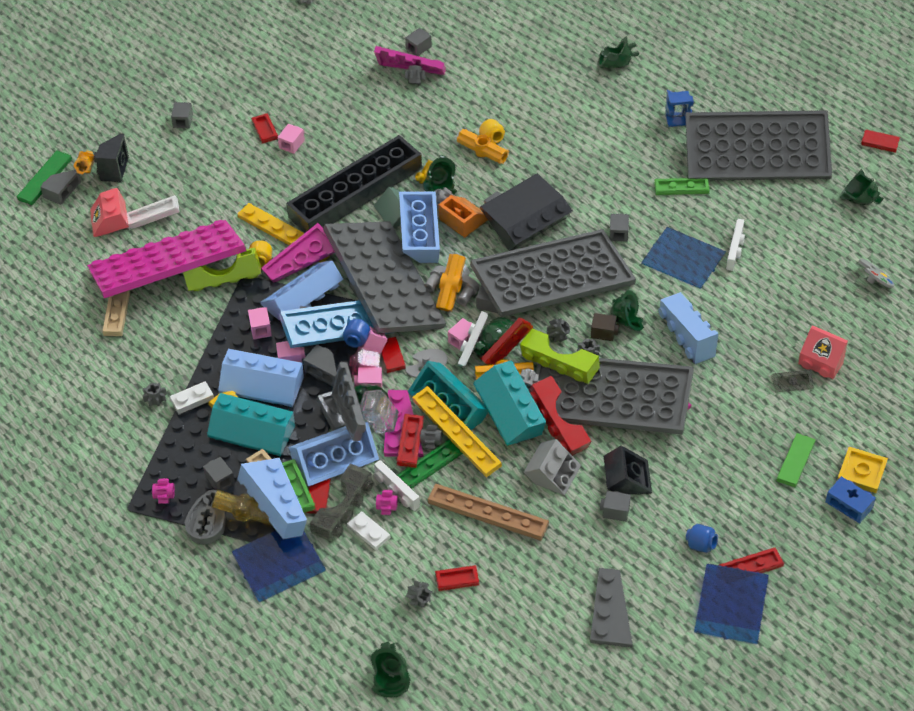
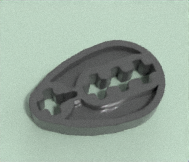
M209 490L199 497L191 507L185 519L186 533L191 541L203 545L217 541L224 533L226 513L220 493L216 490ZM212 498H215L216 500H213L210 506L209 501H211ZM207 515H210L207 518L208 525L205 526V533H203L202 536H199V534L202 533L201 526H204L205 524L204 518L207 517Z

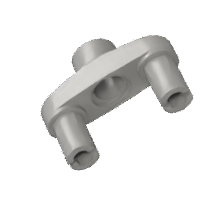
M465 265L461 276L462 292L457 297V302L461 306H466L471 297L476 295L479 290L478 283L469 276L470 271ZM435 266L431 271L429 279L424 284L430 293L439 284L446 267Z

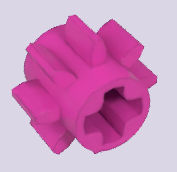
M169 479L157 480L158 484H153L152 496L153 499H158V504H167L175 496L174 483H169Z
M383 490L382 495L377 494L376 509L381 510V515H391L392 511H397L398 496L393 495V490Z

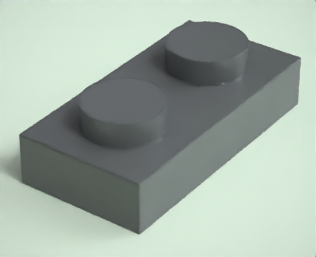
M331 391L317 396L316 400L334 431L346 425L332 398Z

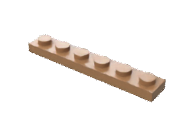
M435 484L428 497V504L542 541L549 526V520L439 484Z

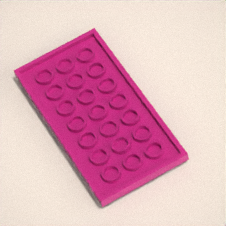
M217 220L211 225H202L193 231H183L177 236L165 237L159 242L147 243L144 247L132 248L123 254H113L107 259L95 260L87 266L102 296L107 298L245 252L246 247L226 220Z

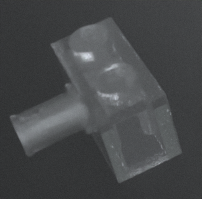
M382 390L364 391L360 405L363 420H366L376 433L394 432L399 411Z

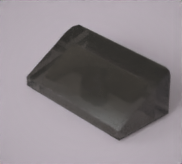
M811 369L771 374L775 393L814 389Z

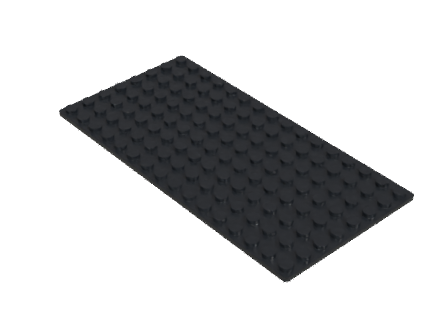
M246 277L239 280L186 389L206 381L214 397L219 394L218 388L222 363L228 349L278 358L276 343L288 341L281 320H278L268 311L272 336L253 339L248 310L264 308L260 302L286 284L273 283L272 281L256 277L252 279ZM324 293L325 296L320 300L310 302V307L358 300ZM345 340L316 344L329 349L333 353L336 372L339 363L346 362L352 378L361 357L358 347L349 346ZM316 345L303 346L305 357ZM303 359L304 378L293 407L238 397L293 412L295 427L282 455L277 456L267 453L271 459L280 458L281 463L292 460L288 447L328 433L330 425L316 399L319 395L331 392L333 386L306 373ZM208 402L181 414H178L175 410L128 505V511L185 526V519L193 504L207 491L215 490L205 478L203 466L221 457L233 472L235 480L233 486L220 493L226 513V524L222 535L271 548H278L282 537L270 523L268 515L259 509V504L254 497L251 498L244 484L241 485L237 480L241 464L247 463L246 459L259 450L207 437L212 412ZM169 479V483H174L175 496L167 504H158V499H153L152 486L153 484H158L157 480ZM212 498V500L209 501L210 506L213 500H216L215 498ZM207 515V517L204 518L205 524H204V526H201V527H202V530H204V531H205V526L208 525L207 518H208L210 515Z

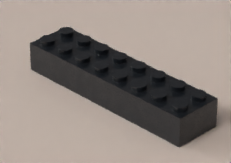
M398 135L287 202L288 218L304 233L317 223L322 228H324L325 224H334L384 193L388 187L397 185L421 170L422 154L403 137Z

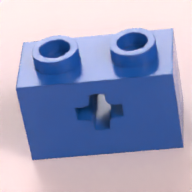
M841 476L827 492L826 503L860 524L873 509L876 498L868 491H864L852 481L846 480Z

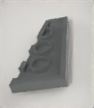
M340 362L331 395L352 440L361 441L362 434L366 430V424L363 420L348 364Z
M599 568L590 643L633 648L620 570Z

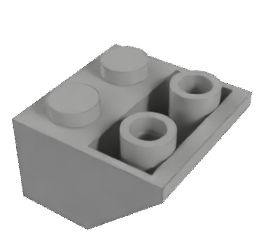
M557 439L540 443L524 473L534 484L565 495L581 464Z

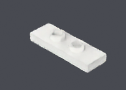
M174 195L128 212V228H137L178 213L177 197Z
M743 219L736 221L726 269L730 271L734 270L736 258L740 259L742 248L739 245H743L745 234H742Z
M481 311L476 324H471L468 334L471 336L468 342L464 340L460 351L463 353L457 366L462 368L466 366L487 320V313Z

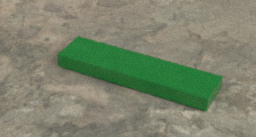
M56 150L17 195V200L33 205L42 195L41 186L43 182L51 175L61 173L72 160L71 155Z
M449 439L419 459L416 468L408 467L397 474V476L412 489L463 453Z

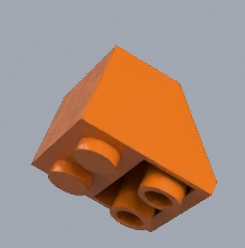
M450 195L438 204L439 220L464 238L487 221L481 209L463 197Z

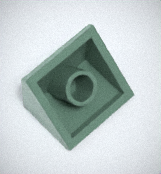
M388 187L374 207L384 221H390L393 228L401 226L399 192L403 191Z

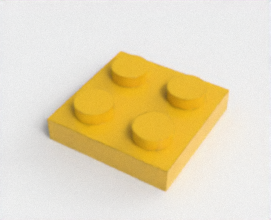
M848 447L838 479L842 476L846 480L852 481L859 488L877 494L888 458Z

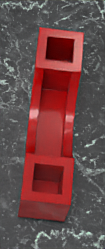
M550 376L532 384L529 392L546 421L550 435L555 437L572 456L587 449L592 441L583 426L569 424L557 413L556 401L561 394V390L554 378Z

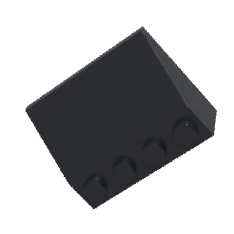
M538 173L479 207L509 251L516 249L565 220L573 212L564 197Z

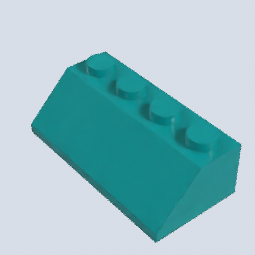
M512 360L494 365L474 381L473 385L506 446L542 435L546 421Z
M427 361L408 390V393L413 397L428 386L470 430L481 424L488 414L484 403L440 362Z
M220 393L212 408L207 437L259 451L263 449L266 453L281 456L295 427L294 414L292 411Z

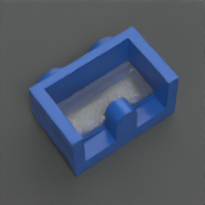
M667 90L665 115L668 127L686 125L685 114L686 112H692L691 106L694 105L693 96H690L689 91L671 92Z

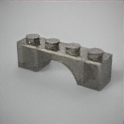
M351 463L340 478L341 488L346 493L345 499L335 507L320 508L310 522L311 534L332 543L336 537L339 538L341 536L344 524L351 521L354 509L361 506L364 494L370 492L373 487L371 472Z

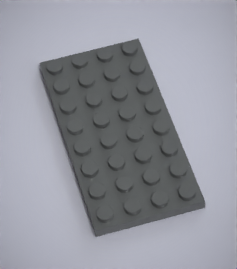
M828 110L686 112L685 114L689 179L777 180L832 178Z
M390 221L324 225L323 230L377 334L445 328L446 322L439 309L436 308V304L428 289L424 286V282L412 260L407 254L403 253L402 242Z
M603 229L473 259L470 262L472 270L500 317L634 285L636 282L635 276Z
M599 358L600 368L589 384H586L582 381H576L565 374H560L549 367H543L539 363L537 365L536 374L539 375L538 380L541 381L552 376L560 388L561 394L556 401V410L558 415L567 423L682 435L684 433L694 367Z

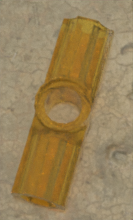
M220 490L216 491L212 507L232 513L234 518L239 521L252 519L271 525L268 515L259 509V504L255 502L253 497L251 498L248 494L235 496Z

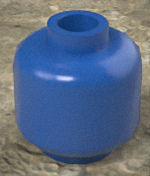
M351 319L343 332V339L351 347H361L368 339L370 327L362 319Z
M695 524L691 529H688L686 540L690 549L708 553L715 549L718 535L712 527Z

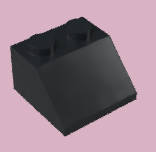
M120 133L99 145L97 152L94 153V162L97 163V175L100 176L101 181L122 183L129 154L125 136L123 133Z
M622 445L603 456L608 490L629 495L652 494L647 459Z

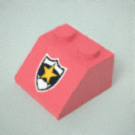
M114 188L100 193L90 209L93 236H103L128 228L126 204L119 189Z
M812 325L800 352L798 364L804 369L818 372L822 377L834 379L843 365L848 340Z

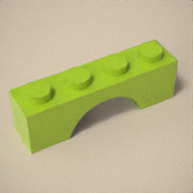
M254 247L237 254L234 263L226 269L216 270L203 265L185 271L183 275L188 291H200L204 287H218L225 282L235 283L246 277L249 279L255 278L261 274V265L256 248Z
M533 328L520 343L521 356L525 359L537 362L543 367H549L579 382L582 381L589 384L600 368L598 355L583 349L572 354H559L550 348L549 336Z

